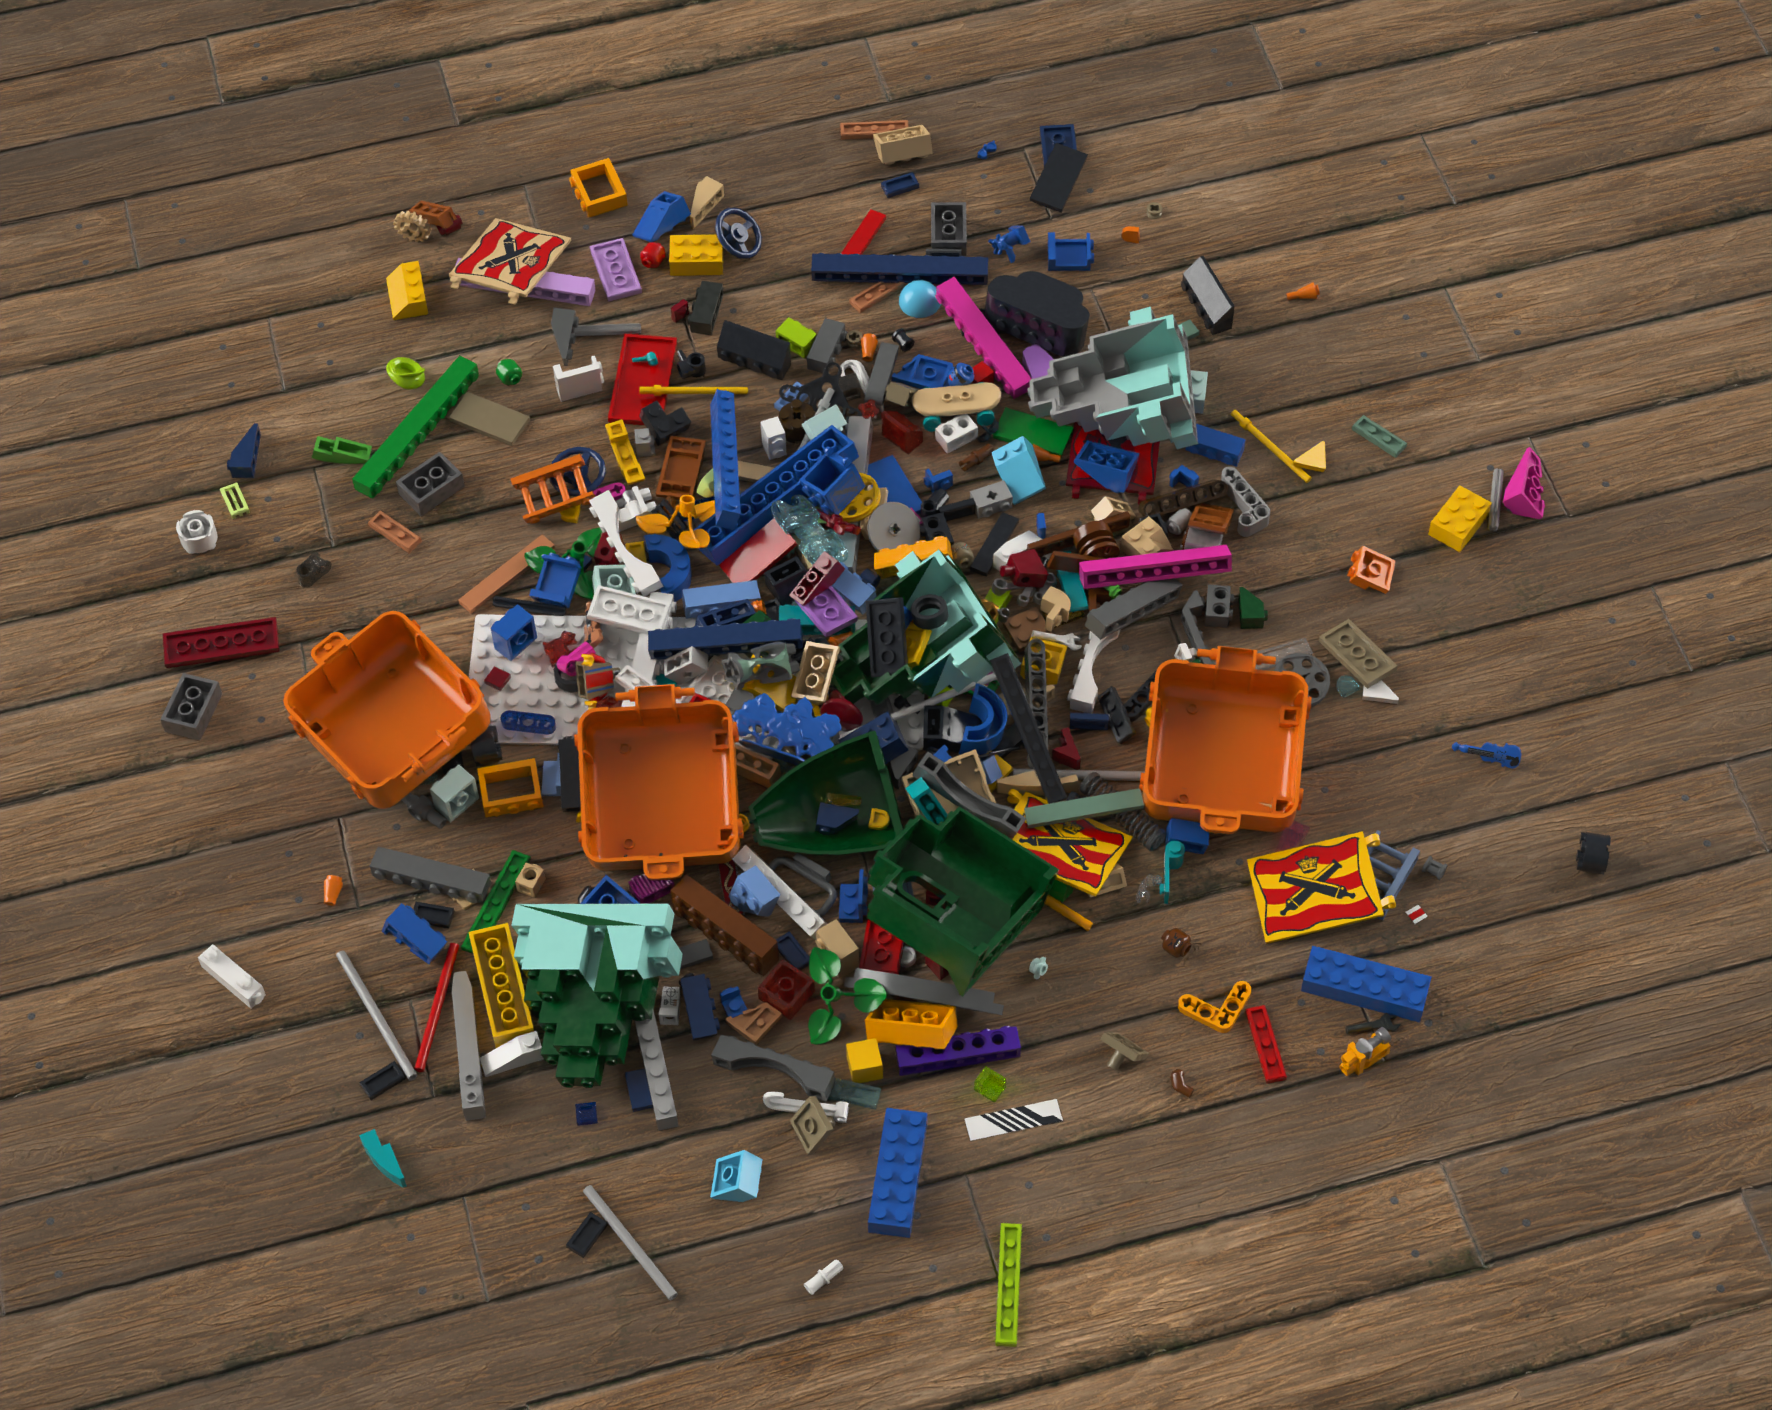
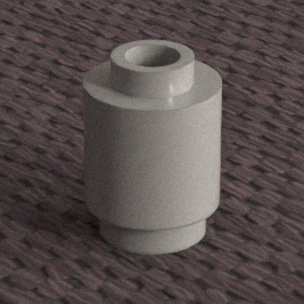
M1186 508L1178 510L1166 522L1168 531L1176 535L1182 533L1188 527L1192 513Z

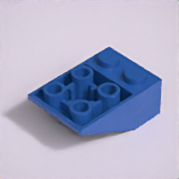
M664 191L651 200L632 234L633 237L655 242L661 235L671 231L675 225L684 222L686 217L691 215L684 197Z

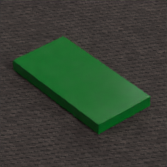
M1005 407L998 422L999 428L993 434V438L1010 443L1024 436L1032 445L1034 443L1051 454L1059 455L1062 458L1074 427L1067 425L1058 426L1057 422L1036 418V416Z

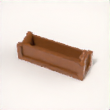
M426 201L418 202L409 210L410 213L416 212L417 216L422 215V219L428 220L427 223L441 226L442 228L450 227L453 224V220L457 219L451 207Z

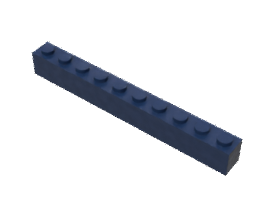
M818 253L812 254L811 274L812 281L910 283L916 280H924L931 284H942L955 277L961 285H988V257Z

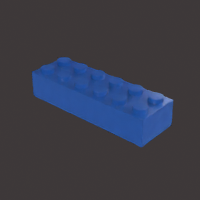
M1312 945L1301 991L1420 1023L1431 976Z
M886 1108L868 1219V1233L910 1238L927 1131L928 1113Z

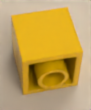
M876 1038L846 1044L847 1061L853 1085L883 1079V1065Z

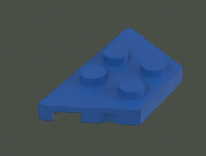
M918 354L911 362L905 364L899 373L892 374L891 381L919 389L950 386L948 383V372L953 368V363Z

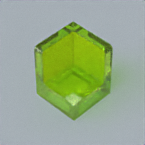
M985 1066L974 1081V1091L992 1102H996L1006 1088V1078Z

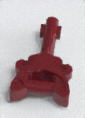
M812 505L807 509L809 513L827 522L826 526L832 528L840 535H844V533L859 535L862 529L857 525L842 520L843 517L838 514L830 516Z

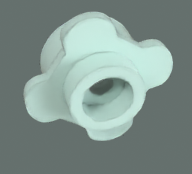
M1045 957L1035 958L1031 962L1029 971L1034 974V979H1039L1040 975L1042 976L1046 973L1048 965L1045 962Z

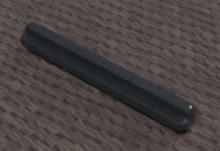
M494 596L493 599L495 607L512 609L518 604L529 612L558 616L566 615L565 606Z

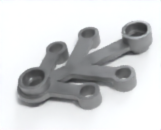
M1048 572L1044 586L1040 588L1039 592L1034 594V603L1041 605L1042 597L1049 587H1056L1057 581L1054 574ZM1001 576V578L994 580L992 592L998 596L1009 590L1024 589L1023 593L1018 596L1017 604L1022 607L1027 606L1029 596L1034 587H1017L1013 582L1007 583L1005 580H1010V576Z

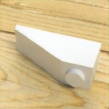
M1029 530L1007 541L994 553L993 567L1000 571V567L1007 564L1011 554L1026 551L1027 544L1042 539Z
M537 1031L517 1036L482 1056L480 1061L485 1077L543 1060L544 1058L541 1056L542 1046Z

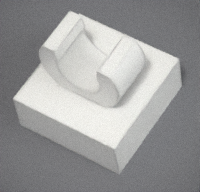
M1182 643L1178 645L1174 656L1176 659L1192 662L1196 660L1194 656H1197L1196 648L1188 649L1187 644Z

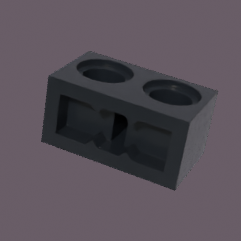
M943 512L921 518L920 534L922 537L925 536L926 542L933 540L935 537L944 536V538L947 537L951 545L954 544Z

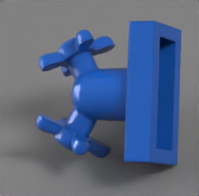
M1013 225L1008 228L1009 233L1003 236L997 234L996 239H989L988 242L994 248L993 253L1001 255L1002 251L1005 250L1010 262L1014 263L1016 256L1012 246L1016 244L1025 245L1031 242L1024 226Z

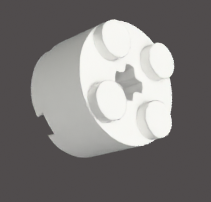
M193 510L185 513L180 521L178 520L176 530L181 545L189 554L203 553L215 548L218 535L213 519L209 514L207 515L200 510Z

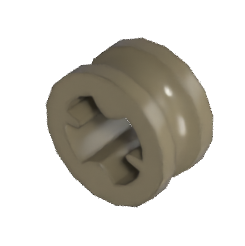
M1156 202L1150 203L1147 206V216L1151 219L1160 218L1163 209L1161 204Z
M857 330L849 331L846 335L847 345L851 348L860 347L861 332Z

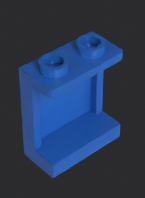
M1048 232V271H1090L1091 264H1094V253H1091V250H1094V239H1090V233H1086V239H1055V232Z
M549 553V555L542 554L541 558L544 560L536 589H531L529 596L536 602L565 606L569 609L582 566L573 557L567 556L565 559L554 553Z

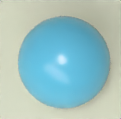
M924 280L908 283L902 289L899 296L901 310L915 318L933 315L940 308L941 304H939L935 297L936 287Z

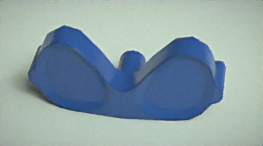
M994 140L984 144L983 148L978 151V158L987 159V152L996 151L997 146Z

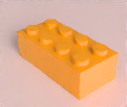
M885 999L878 1009L870 1012L865 1019L867 1040L876 1038L877 1043L884 1042L896 1045L931 1047L934 1049H945L958 1027L956 1006Z

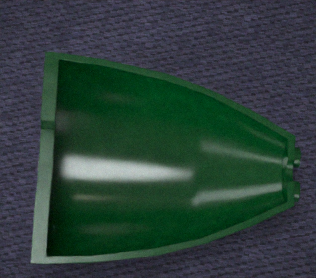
M876 731L846 740L810 757L788 771L749 806L750 812L747 813L749 823L754 824L755 831L752 832L754 842L762 846L812 855H844L883 850L889 840L893 841L900 829L904 830V826L900 820L902 819ZM820 802L859 809L857 820L837 833L823 835L819 831H815ZM872 808L884 810L889 814L890 824L886 829H869Z

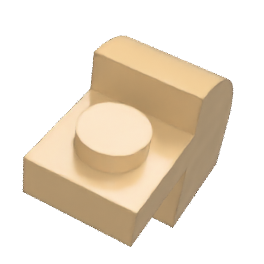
M1052 586L1049 587L1042 597L1040 607L1041 611L1048 614L1045 629L1050 632L1055 626L1058 627L1061 621L1067 623L1071 607L1069 597L1063 591Z

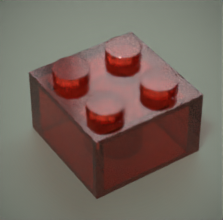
M782 959L757 988L758 999L764 1003L767 1002L782 1013L783 1016L792 1020L815 992V981Z

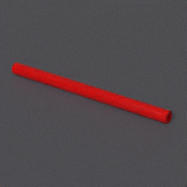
M456 943L449 944L414 1070L417 1072H424L459 950V945Z

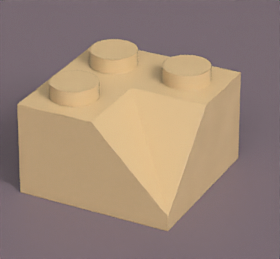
M1149 516L1121 537V550L1127 556L1173 551L1163 529Z
M837 919L816 931L817 939L815 942L818 948L834 952L841 960V971L837 976L839 979L859 968V948Z

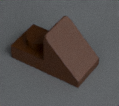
M1103 587L1088 588V613L1092 609L1099 608L1105 602L1111 601L1109 592Z

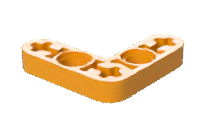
M1245 981L1236 982L1220 1009L1190 994L1182 995L1179 998L1178 1009L1182 1014L1220 1033H1227L1232 1029L1251 995V986ZM1243 988L1245 989V992L1241 994L1239 999L1237 998L1239 990L1241 991ZM1187 1002L1191 1003V1005L1184 1007V1004ZM1235 1003L1238 1005V1009L1231 1011L1227 1005ZM1208 1010L1211 1016L1208 1018L1202 1017L1200 1012ZM1225 1016H1229L1227 1019V1024H1224L1223 1026L1220 1025V1022H1223Z

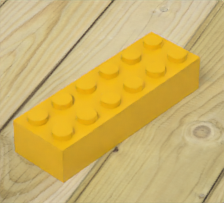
M508 923L469 932L495 1048H498L517 1036L534 1032L529 1007L524 1002L525 991L518 962L514 958V945Z

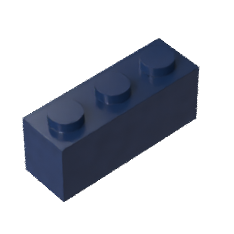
M705 974L680 979L693 1041L716 1036L717 1030H720L718 1018H714L712 1011L716 1010L714 998H710L708 993L709 990H712L710 979H705Z

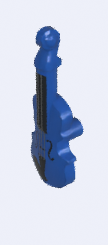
M1457 742L1452 744L1454 751L1460 750L1463 753L1480 755L1483 761L1499 762L1502 767L1506 766L1513 769L1521 761V749L1516 745H1508L1506 743L1504 747H1499L1497 744L1486 742L1480 748L1466 744L1461 745Z

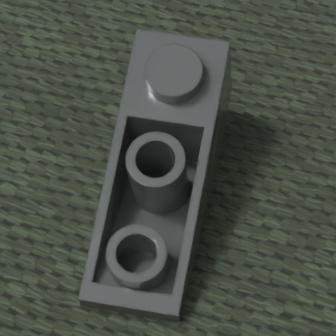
M554 308L551 326L563 364L568 366V362L572 360L573 356L571 346L575 344L576 333H574V330L578 328L579 317H576L575 310Z

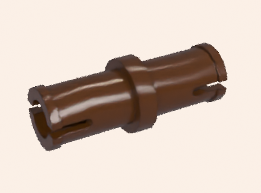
M986 444L981 449L972 451L971 455L959 461V466L967 464L961 468L963 471H967L974 465L981 464L985 458L992 455L994 449L986 451L992 447L990 444Z

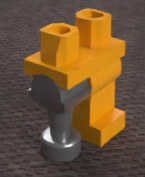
M1381 1027L1371 1035V1039L1360 1038L1356 1046L1354 1042L1348 1044L1347 1052L1341 1056L1343 1063L1339 1066L1340 1070L1346 1076L1353 1072L1360 1075L1364 1069L1388 1055L1391 1047L1388 1042L1392 1040L1389 1032L1384 1027Z

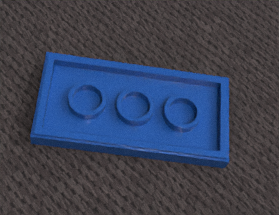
M893 455L868 465L867 475L877 482L879 488H887V502L902 503L912 508L917 514H920L922 501Z

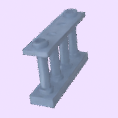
M1377 830L1376 834L1380 837V831ZM1381 842L1377 847H1367L1371 865L1393 876L1392 878L1394 879L1392 884H1387L1375 878L1377 888L1384 891V894H1386L1384 898L1392 895L1396 899L1418 861L1420 850L1412 848L1409 854H1404ZM1374 848L1400 860L1403 864L1401 869H1395L1370 857ZM1383 909L1384 916L1377 918L1384 920L1389 909Z

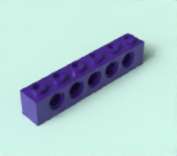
M1003 1026L995 1030L984 1029L976 1033L964 1032L960 1035L952 1036L945 1049L895 1045L900 1076L1021 1057V1046L1016 1026ZM1000 1041L1002 1044L996 1045L994 1042ZM980 1044L982 1047L976 1048L974 1045ZM956 1047H959V1048H961L962 1050H961V1051H955V1050H953V1049L956 1048ZM934 1051H941L942 1053H941V1054H934L933 1052H934ZM914 1054H921L922 1056L917 1058V1057H914L913 1055H914Z

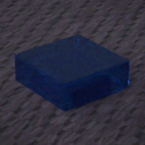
M596 1102L575 1104L577 1126L598 1123Z

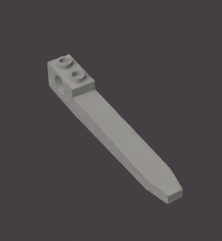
M466 971L454 972L452 999L462 1109L465 1120L469 1121L486 1118L472 986Z

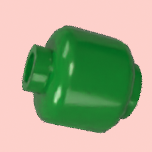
M503 359L498 363L496 374L503 384L507 386L519 383L523 372L514 360Z

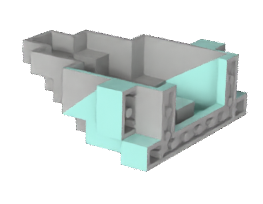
M1151 307L1130 312L1131 320H1128L1129 326L1090 336L1088 351L1049 361L1050 369H1047L1048 375L1029 380L1030 388H1028V395L1031 401L1028 404L1030 411L1034 412L1036 418L1051 415L1052 420H1056L1058 426L1078 422V425L1082 426L1085 432L1099 429L1100 433L1105 435L1106 440L1126 436L1127 440H1131L1133 446L1170 439L1171 443L1174 442L1177 449L1198 444L1188 340L1182 324H1177L1173 314L1156 319Z

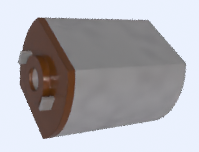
M1187 527L1180 548L1185 550L1219 546L1222 543L1223 535Z

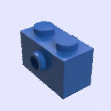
M1171 818L1166 827L1165 847L1170 841H1179L1184 845L1185 851L1204 854L1209 845V832L1203 830L1200 823Z

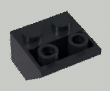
M796 556L765 572V585L774 598L778 599L781 606L798 605L789 595L805 576L807 569Z

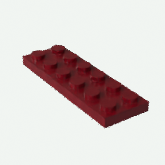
M276 617L163 633L165 667L173 668L280 652Z

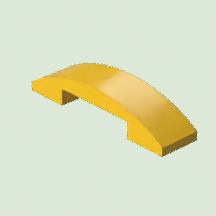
M623 420L605 424L613 452L627 485L644 481L645 476L634 454Z

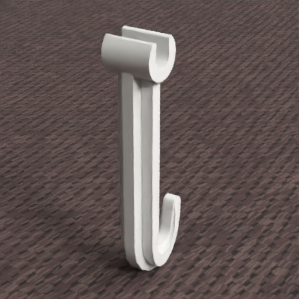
M846 360L840 365L842 368L841 379L846 378L844 370L852 368L865 395L870 379L864 366L857 360ZM869 404L874 418H877L876 411H880L882 416H884V404L883 406Z
M767 1092L763 1097L767 1107L779 1111L796 1113L805 1103L803 1100L783 1098L784 1093ZM842 1101L837 1102L836 1105L820 1103L826 1116H832L836 1122L846 1123L849 1103Z

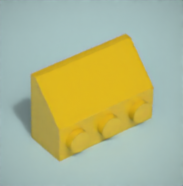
M419 261L400 264L386 278L393 320L427 315L428 309Z

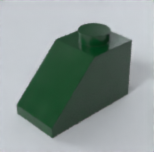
M1239 587L1240 629H1263L1264 621L1268 620V611L1264 610V603L1244 587Z

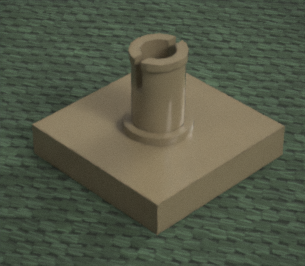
M1116 1031L1104 1032L1100 1039L1115 1049L1107 1065L1116 1071L1119 1070L1125 1057L1135 1062L1146 1060L1149 1055L1147 1051Z
M809 1096L790 1120L807 1155L814 1154L832 1133L833 1127H835L834 1118L826 1116L816 1096Z

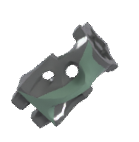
M779 641L751 649V653H754L755 658L743 659L736 653H728V658L722 660L725 670L724 679L734 683L736 690H741L744 684L751 680H759L762 684L790 680L793 678L792 674L800 671L798 662H789L788 658L789 655L796 654L795 645ZM767 651L768 655L767 657H761L760 653ZM756 665H760L758 671L754 673L753 668ZM773 671L774 675L768 677V672Z

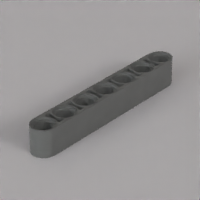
M1035 638L1030 640L1024 651L1025 696L1035 720L1041 723V726L1038 727L1048 749L1045 644L1042 640ZM1031 647H1036L1039 652H1033ZM1031 665H1036L1039 671L1033 670ZM1032 683L1038 684L1040 689L1033 688ZM1032 702H1038L1040 707H1035ZM1027 753L1028 766L1030 769H1034Z

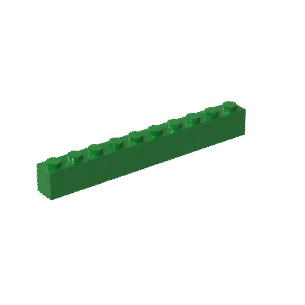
M460 355L352 478L356 491L372 499L381 492L387 481L393 478L394 473L404 465L406 459L413 455L419 444L425 441L426 436L436 428L437 423L447 415V412L452 406L456 405L462 394H465L469 386L478 379L479 372L476 363Z

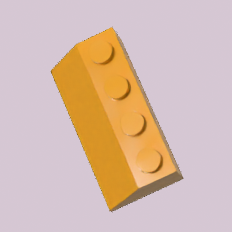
M938 536L927 542L926 540H920L909 546L902 544L891 550L889 548L881 549L879 552L874 553V569L881 579L898 576L897 572L899 571L895 564L912 551L922 561L938 549L945 556L949 555L953 559L950 541L947 537Z

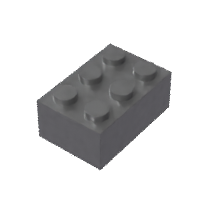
M966 202L931 203L932 249H961V256H967Z
M438 452L396 481L399 495L420 516H423L465 487L462 473L441 452Z
M183 673L160 719L164 731L200 741L222 696L219 682Z

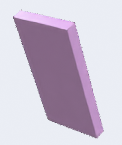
M623 238L590 246V252L608 302L642 293V288Z

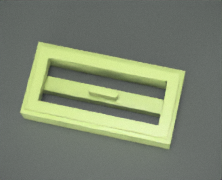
M238 483L220 488L232 519H235L237 515L243 516L245 512L246 514L250 513ZM234 488L242 502L243 508L241 509L232 491ZM226 491H229V494L237 510H233L230 501L226 495Z

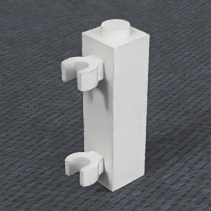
M212 944L198 957L201 967L252 1009L255 1005L262 1002L266 995L263 986L215 945Z

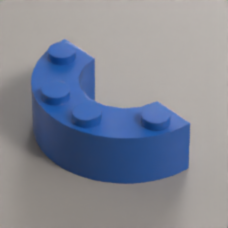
M658 534L644 535L649 562H658L670 568V571L660 578L663 587L659 589V592L673 594L674 602H677L682 598V590L689 589L692 574L688 552L680 542L671 537Z
M976 683L969 712L977 715L983 723L974 727H965L959 755L975 749L978 756L992 751L1002 740L1007 723V709L1002 699L991 689Z

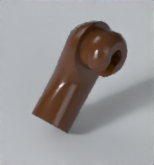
M1181 1069L1174 1070L1170 1076L1173 1089L1190 1098L1194 1089L1184 1083V1072Z

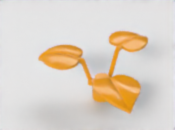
M682 495L680 497V504L676 505V510L670 521L662 514L636 516V522L644 532L659 535L666 532V527L671 526L679 511L683 517H688L689 531H684L679 535L680 543L688 548H705L710 543V536L704 529L693 530L692 516L695 519L699 518L702 522L706 521L715 514V500L695 505V498L693 496Z

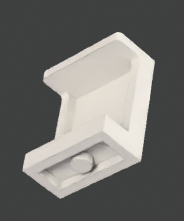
M591 356L592 365L562 372L560 364L553 366L556 389L561 402L602 391L601 383H604L601 362H597L595 356Z

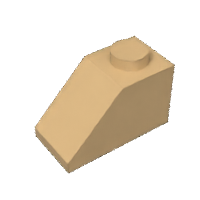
M1106 496L1091 510L1094 515V521L1126 511L1131 515L1130 520L1136 517L1127 502Z

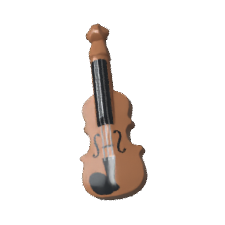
M588 601L585 610L586 625L584 626L585 639L583 642H588L594 649L603 641L604 637L602 635L603 630L600 629V623L587 619L592 603Z

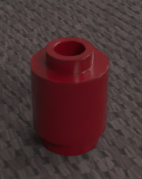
M455 215L457 219L453 220V224L448 228L436 225L441 236L445 234L447 236L461 229L463 222L459 215Z

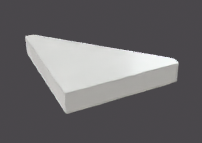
M1382 680L1368 689L1363 686L1362 700L1398 704L1399 698Z

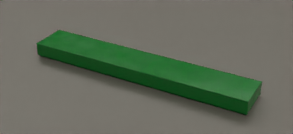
M512 850L469 932L496 926L516 888L515 881L525 863H529L531 860L530 856ZM468 932L461 945V950L473 954Z

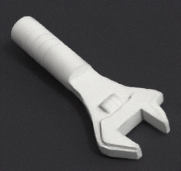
M1036 630L1032 631L1033 638L1059 642L1067 645L1074 651L1082 647V645H1075L1074 640L1079 641L1081 638L1073 633L1056 635Z

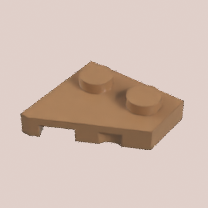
M765 1002L754 1009L743 1011V1014L734 1018L728 1017L726 1024L757 1045L782 1018V1013Z

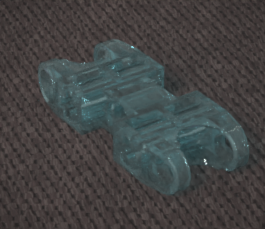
M803 495L793 496L791 505L781 500L773 501L771 511L776 522L786 534L794 532L801 540L798 549L811 564H814L824 551L838 560L839 563L847 560L848 551L841 538L833 529H823L818 523L821 514Z

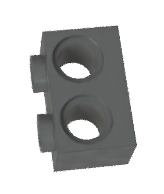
M1208 584L1205 626L1227 628L1228 621H1232L1233 610L1229 609V605H1233L1234 594H1230L1231 586Z

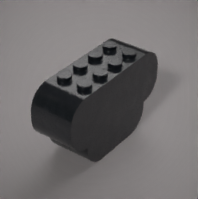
M1036 271L1023 272L1018 277L1003 275L994 278L987 288L983 314L993 328L1033 345L1037 344L1042 349L1059 356H1070L1081 351L1085 344L1090 317L1089 311L1082 305L1083 294L1079 289Z

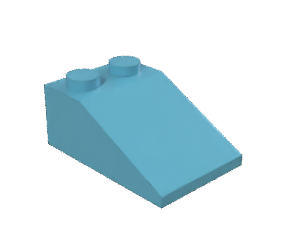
M1024 436L992 452L995 466L1013 497L1012 503L1014 505L1046 489L1034 447Z

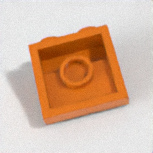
M1365 546L1355 551L1351 557V561L1354 562L1353 566L1350 567L1347 574L1350 577L1349 583L1365 590L1371 587L1386 594L1390 589L1395 560Z

